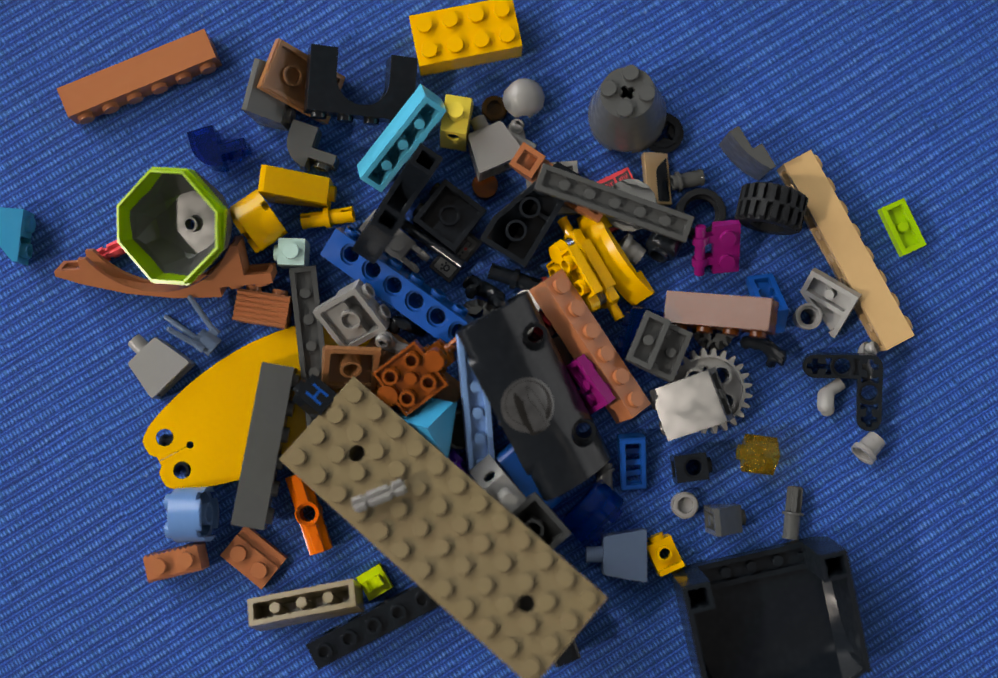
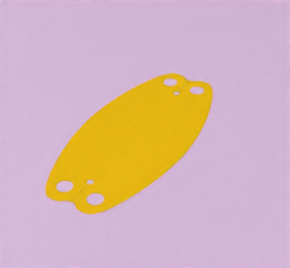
M295 326L260 338L220 360L187 385L156 416L147 428L142 442L149 455L157 457L160 461L161 468L159 474L166 487L172 489L210 487L240 479L262 362L295 367L297 369L296 374H300L301 380ZM323 326L325 345L339 346ZM371 339L358 346L366 347V345L370 342ZM375 388V390L370 391L376 395L378 390ZM332 389V390L335 391V392L338 394L342 389ZM293 391V393H292V398H291V400L293 399V397H294V395H295V393H296V392H294V391ZM296 404L293 416H288L286 427L290 428L288 443H283L281 454H284L307 428L305 411ZM162 429H168L173 433V441L168 446H161L156 441V435ZM190 441L194 444L192 448L187 447V443ZM184 461L190 465L191 473L187 478L179 479L174 475L173 469L178 462Z

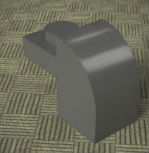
M293 119L287 136V149L297 166L309 173L312 164H314V168L323 172H328L329 169L337 172L340 163L338 157L317 149L322 137L320 129Z

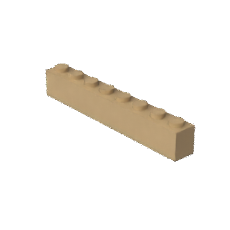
M809 150L784 163L777 169V172L785 186L796 189L808 197L804 217L808 228L837 280L862 294L854 310L871 341L878 344L879 352L889 350L915 336L912 331V323L907 316L903 315L899 308L900 302L897 296L890 292L886 285V276L880 269H877L873 261L872 251L863 244L860 238L861 232L857 225L852 223L848 217V209L845 203L841 200L839 201L834 192V183L830 178L826 177L822 170L823 166L820 158L814 155L812 150Z

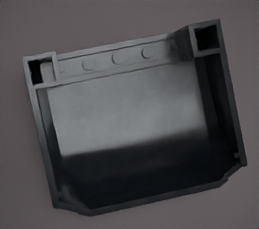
M816 536L686 565L671 572L695 678H859L866 671L868 673L871 672L847 549L830 537Z

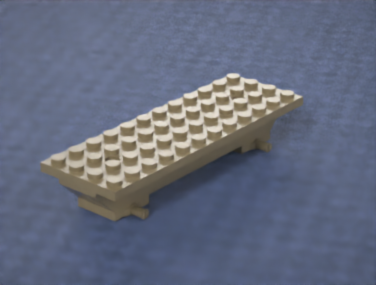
M354 376L334 397V400L322 415H318L279 458L284 465L520 678H542L608 598ZM398 479L404 481L407 488L406 494L399 497L393 496V499L374 507L368 506V509L362 512L354 510L351 502L353 497L361 494L364 496L366 492L385 484L389 486L391 482Z

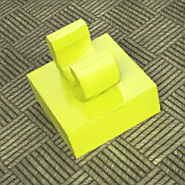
M381 563L356 577L357 581L362 584V589L369 601L393 588V584Z

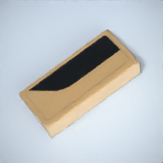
M643 152L641 156L643 182L654 192L657 204L663 206L672 205L667 153Z

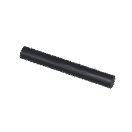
M405 219L400 227L460 271L464 269L467 264L465 260Z

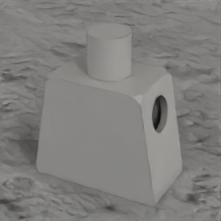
M484 115L474 117L470 121L474 132L467 136V145L475 174L480 182L493 175L496 176L512 169L509 163L520 148V145L503 122L498 121L489 125Z
M138 334L128 342V346L136 353L128 365L152 399H161L196 365L194 361L161 338L155 337L148 343Z
M490 454L469 471L477 484L510 513L526 501L527 498ZM490 473H495L492 480L488 481L486 479Z

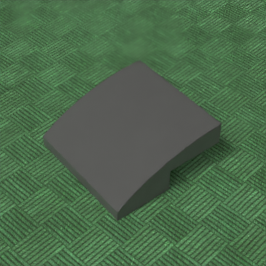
M739 126L730 130L719 143L724 154L736 167L758 181L776 167L763 144L761 143L752 148Z
M646 310L625 360L658 378L672 383L693 333L671 324V321Z

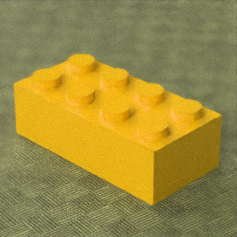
M487 0L409 16L421 76L522 56L523 46L513 0Z

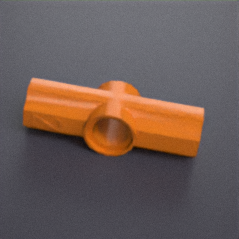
M297 475L285 478L295 508V518L301 526L309 555L318 554L333 548L323 518V508L318 502L316 493ZM305 506L314 508L315 518L313 520H308L304 517L303 509Z

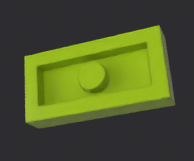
M904 198L877 210L899 257L927 245Z

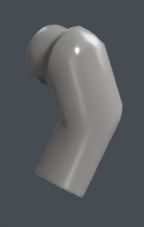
M513 119L508 125V130L518 144L521 146L525 142L536 149L537 144L525 138L524 122L520 119Z
M380 331L375 336L377 347H381L382 350L398 354L409 345L398 341L389 331Z
M866 341L860 345L857 353H872L876 355L879 353V346L874 341L869 343ZM871 359L868 360L867 364L862 365L868 372L867 378L861 377L862 380L872 379Z
M840 378L834 379L817 393V409L823 416H831L835 412V395L846 388Z

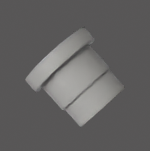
M627 233L618 243L633 265H636L646 252V249L635 241L630 233Z
M812 303L800 305L793 314V323L798 328L804 330L814 329L822 321L820 308ZM802 311L807 312L810 316L808 324L801 321L800 315Z
M870 431L859 442H855L851 446V450L859 460L872 465L877 460L876 456L885 446V441L878 434Z

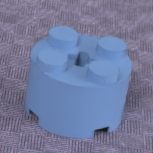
M212 487L176 488L171 494L165 495L164 508L167 510V522L164 526V534L166 538H172L176 543L209 542L214 539L215 535H211L212 529L218 528L219 503L217 498H212L210 492H215Z

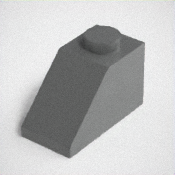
M736 503L703 505L705 532L715 537L743 532L742 525H746V514L744 509H741V505Z

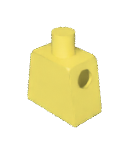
M446 94L444 105L447 111L441 119L440 147L466 151L467 136L469 135L474 105L473 99ZM449 134L456 135V136H458L459 138H452V137H449L448 135H449Z

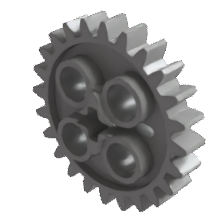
M705 348L700 349L699 356L694 350L690 351V360L684 356L682 359L683 365H680L673 382L688 377L690 372L700 373L704 367L707 370L713 367L721 369L725 374L722 386L729 400L734 417L744 418L745 415L740 409L750 408L744 400L745 398L752 397L745 390L750 388L752 384L744 383V379L749 376V373H740L744 366L743 363L735 366V356L726 359L725 350L717 356L716 348H711L709 355H707ZM735 418L728 421L733 426L737 425ZM727 422L710 427L712 434L717 433L718 426L723 431L728 430ZM708 428L701 430V433L706 434Z

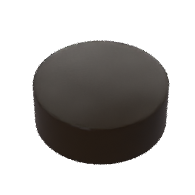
M490 96L484 100L481 111L487 122L495 123L505 119L507 110L505 109L503 98Z

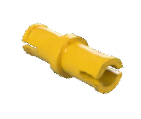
M353 206L337 209L326 207L323 208V211L300 213V222L303 230L322 226L333 228V225L354 223L356 221Z

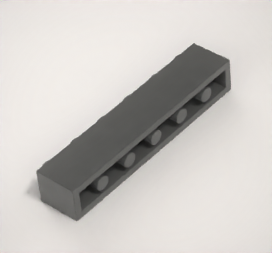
M266 362L261 364L231 525L265 530L268 524L273 523L275 508H271L273 497L278 496L280 481H276L278 470H283L284 466L279 458L283 455L281 454L283 443L287 444L289 440L290 428L286 427L288 416L292 417L295 409V403L291 398L293 388L300 381V374H296L297 369L295 367Z

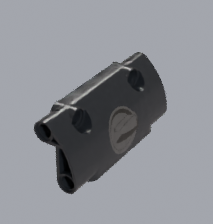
M528 291L513 296L506 301V305L462 326L456 331L469 356V364L525 472L528 476L531 475L544 501L554 499L581 484L611 460V455ZM533 327H539L543 331L541 337L537 339L530 338L527 333ZM580 423H588L590 425L586 432L576 430Z

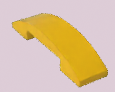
M583 215L576 219L586 239L590 238L616 283L614 285L615 289L627 302L635 306L655 293L642 271L637 272L616 241L609 230L612 225L605 215L602 216L599 223Z

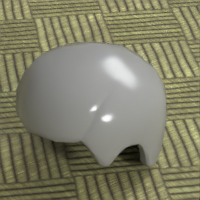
M519 78L504 90L502 100L505 109L515 118L520 116L531 118L543 109L545 95L542 87L535 80Z

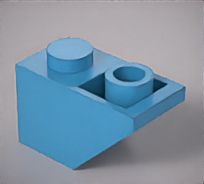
M0 207V247L12 262L28 266L29 259L33 254V246L31 244L32 233L36 229L34 214L24 209Z

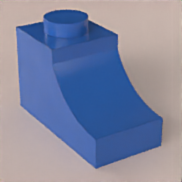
M773 273L747 276L746 286L749 296L773 298L779 302L775 333L784 332L789 308Z

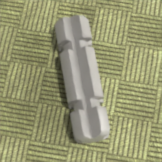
M398 479L391 482L389 486L385 484L366 492L364 496L361 494L351 499L352 506L356 512H362L367 510L368 506L374 507L393 499V496L399 497L406 494L407 488L404 481Z

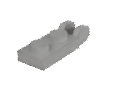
M375 209V210L371 213V215L365 220V222L359 227V231L362 232V231L364 230V228H365L366 225L368 224L369 220L371 219V217H372L373 214L375 213L376 209ZM400 229L384 250L389 256L397 258L403 265L415 273L419 272L418 266L405 257L411 250L421 260L427 262L430 259V256Z

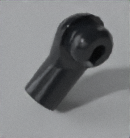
M399 315L390 318L391 321L387 328L393 334H398L401 329L419 337H423L427 333L410 319Z

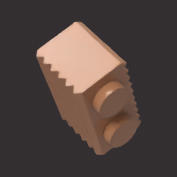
M246 285V289H237L232 319L237 322L288 329L293 311L292 297L288 296V291L273 289L272 293L262 292V287Z
M195 542L145 555L143 558L149 583L201 571L210 567L205 542Z

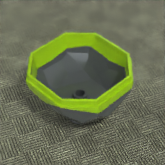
M151 167L116 205L117 243L153 283L190 286L229 245L233 226L229 206L224 196L196 170L190 168ZM191 220L195 223L194 228L191 226Z

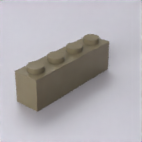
M353 578L247 599L249 627L258 631L365 611L362 584Z

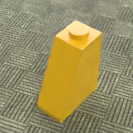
M261 164L258 192L268 202L331 208V202L336 201L337 187L333 186L332 180L328 177Z

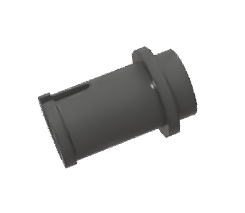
M702 169L685 173L676 171L674 175H670V186L673 191L682 192L684 188L703 186L705 184V176Z
M608 462L596 472V495H613L612 472L615 471V468L612 467V462Z

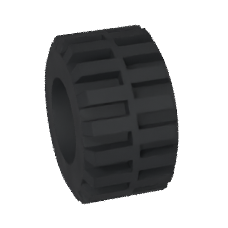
M768 182L744 184L741 188L734 218L739 220L741 225L755 231L775 235L797 234L802 230L808 197L796 189Z

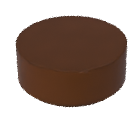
M494 175L480 182L477 176L474 177L472 191L477 198L488 200L496 195L498 181Z

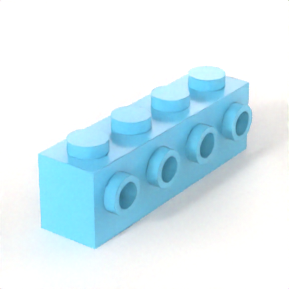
M422 84L418 86L357 164L361 180L380 192L393 181L397 172L408 162L419 144L425 141L429 132L441 121L447 111L439 96Z

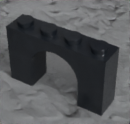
M311 44L308 48L304 113L310 114V118L322 120L326 119L327 116L337 117V121L352 123L353 119L363 120V124L378 126L379 122L390 123L415 92L418 58L391 55L386 60L385 87L380 100L370 105H360L348 100L338 87V47Z
M422 143L419 144L351 250L375 264L407 218L405 217L407 211L443 159L441 156Z

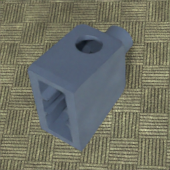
M634 528L601 534V546H586V562L601 563V573L606 576L647 582V530L644 528Z

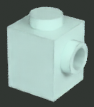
M278 238V245H274L273 249L274 261H277V265L282 269L309 266L310 243L303 238Z

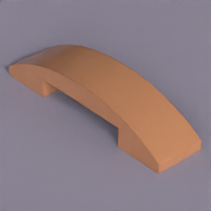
M523 142L510 161L509 166L533 183L537 180L543 163L551 166L554 164L546 160L545 155ZM566 201L564 202L565 206L596 223H599L603 214Z

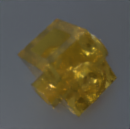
M745 434L742 444H738L736 449V459L740 460L741 471L766 475L774 474L780 458L777 438Z

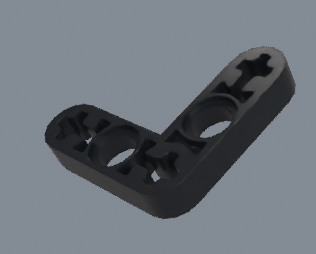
M813 352L804 357L802 367L805 374L809 377L856 379L855 417L857 424L865 431H873L880 426L882 420L883 363L877 355L872 353ZM816 358L818 363L827 364L826 358H831L829 363L831 372H826V367H817V371L814 372L811 370V367L807 366V363H812V359ZM838 359H847L850 362L849 369L842 373L836 371L834 368L835 362ZM869 359H872L873 363L877 365V367L872 368V378L878 377L877 381L871 379L861 381V377L867 378L868 372L862 365L867 364ZM867 385H872L877 389V394L872 399H866L861 395L862 389ZM861 403L866 405L877 404V407L871 406V414L876 419H872L870 424H866L864 419H861V417L866 416L867 410L866 406H861Z

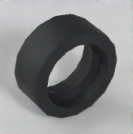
M696 188L687 192L677 202L675 210L685 213V209L691 201L703 199L714 208L715 219L713 222L725 221L726 207L722 198L716 192L707 188ZM712 224L706 228V232H712ZM691 227L688 235L690 239L695 234V228Z

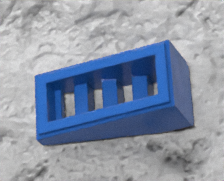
M641 432L617 434L620 490L647 489L645 435ZM625 444H638V446L625 447ZM626 454H638L639 457L626 458ZM626 465H639V468L626 469ZM640 475V479L626 480V476Z

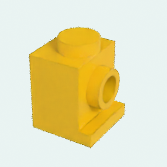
M658 532L648 537L647 554L657 575L662 577L685 566L671 535L668 533L664 535L663 532ZM664 548L668 549V556L661 558L660 551Z

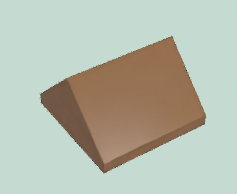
M323 346L321 381L331 389H342L354 376L369 390H375L377 379L372 373L379 368L381 347Z

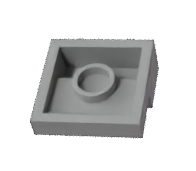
M360 278L340 289L336 296L318 305L312 312L339 346H358L375 337L378 332L386 331L391 321L389 308L385 304L380 305L376 301L373 287L369 283L364 284Z

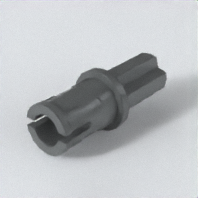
M799 486L787 487L785 511H782V514H784L782 538L799 540L801 516H804V513H801L803 488Z

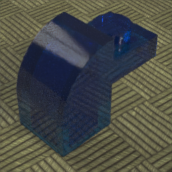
M213 125L187 132L194 155L211 170L218 172L230 171L227 161H242L246 158V155L252 154L250 145L244 137L222 143L219 132Z

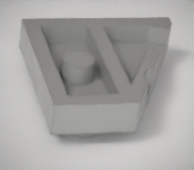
M817 268L810 272L800 290V293L808 303L815 304L820 308L822 319L830 329L828 333L833 338L838 336L862 295Z

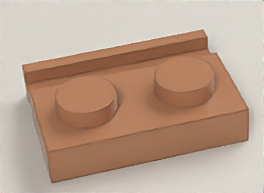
M243 527L220 555L261 590L288 558L253 528Z

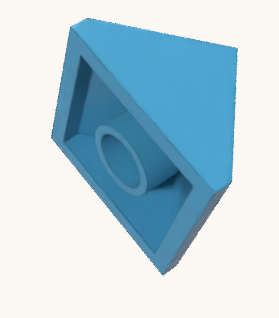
M431 397L409 415L405 416L402 411L398 414L446 457L449 456L457 403Z

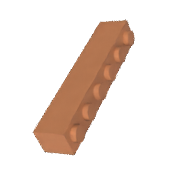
M202 29L56 89L67 116L77 124H87L94 121L95 117L99 115L117 112L121 106L139 103L144 99L143 97L164 93L170 86L186 84L192 80V77L213 73L222 64L211 37L205 29Z
M563 269L529 290L547 319L552 323L551 325L562 339L574 360L584 354L594 364L602 380L610 386L612 394L616 399L605 407L616 424L634 418L651 404Z

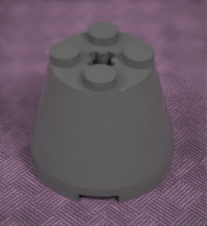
M634 65L618 68L608 74L594 93L588 107L590 130L598 143L610 151L631 152L632 154L647 149L661 136L666 122L667 110L662 94L650 76Z

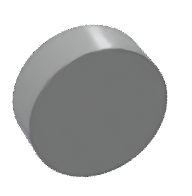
M678 492L671 499V510L677 517L682 519L691 518L698 511V500L689 492Z

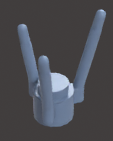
M188 295V300L209 331L203 328L196 335L175 319L164 315V319L181 332L171 327H167L166 330L196 348L200 353L203 352L209 356L222 341L217 336L221 331L211 323L193 296Z

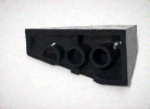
M559 162L553 165V167L579 175ZM536 180L493 216L479 239L499 255L522 269H525L565 202L533 190Z

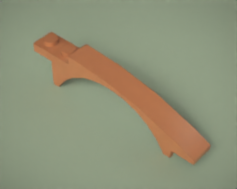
M240 235L234 237L223 258L212 268L202 273L190 286L153 283L149 279L132 275L113 265L95 248L86 249V257L63 261L54 271L55 277L126 294L166 298H187L188 295H192L193 298L222 297L227 287L238 289L244 285L267 286L273 283L277 274L276 262L249 265L244 237Z

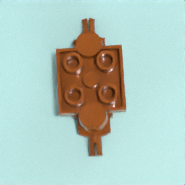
M456 337L448 343L438 339L432 345L427 344L425 347H422L417 339L372 373L380 383L376 387L378 390L376 396L388 407L393 409L395 406H398L405 416L409 415L449 385L450 382L443 373L448 370L447 367L456 361L454 353L457 350V345L455 344Z

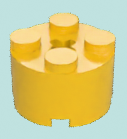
M257 189L230 207L233 223L240 233L244 234L247 238L248 243L256 254L272 245L278 238L288 234Z

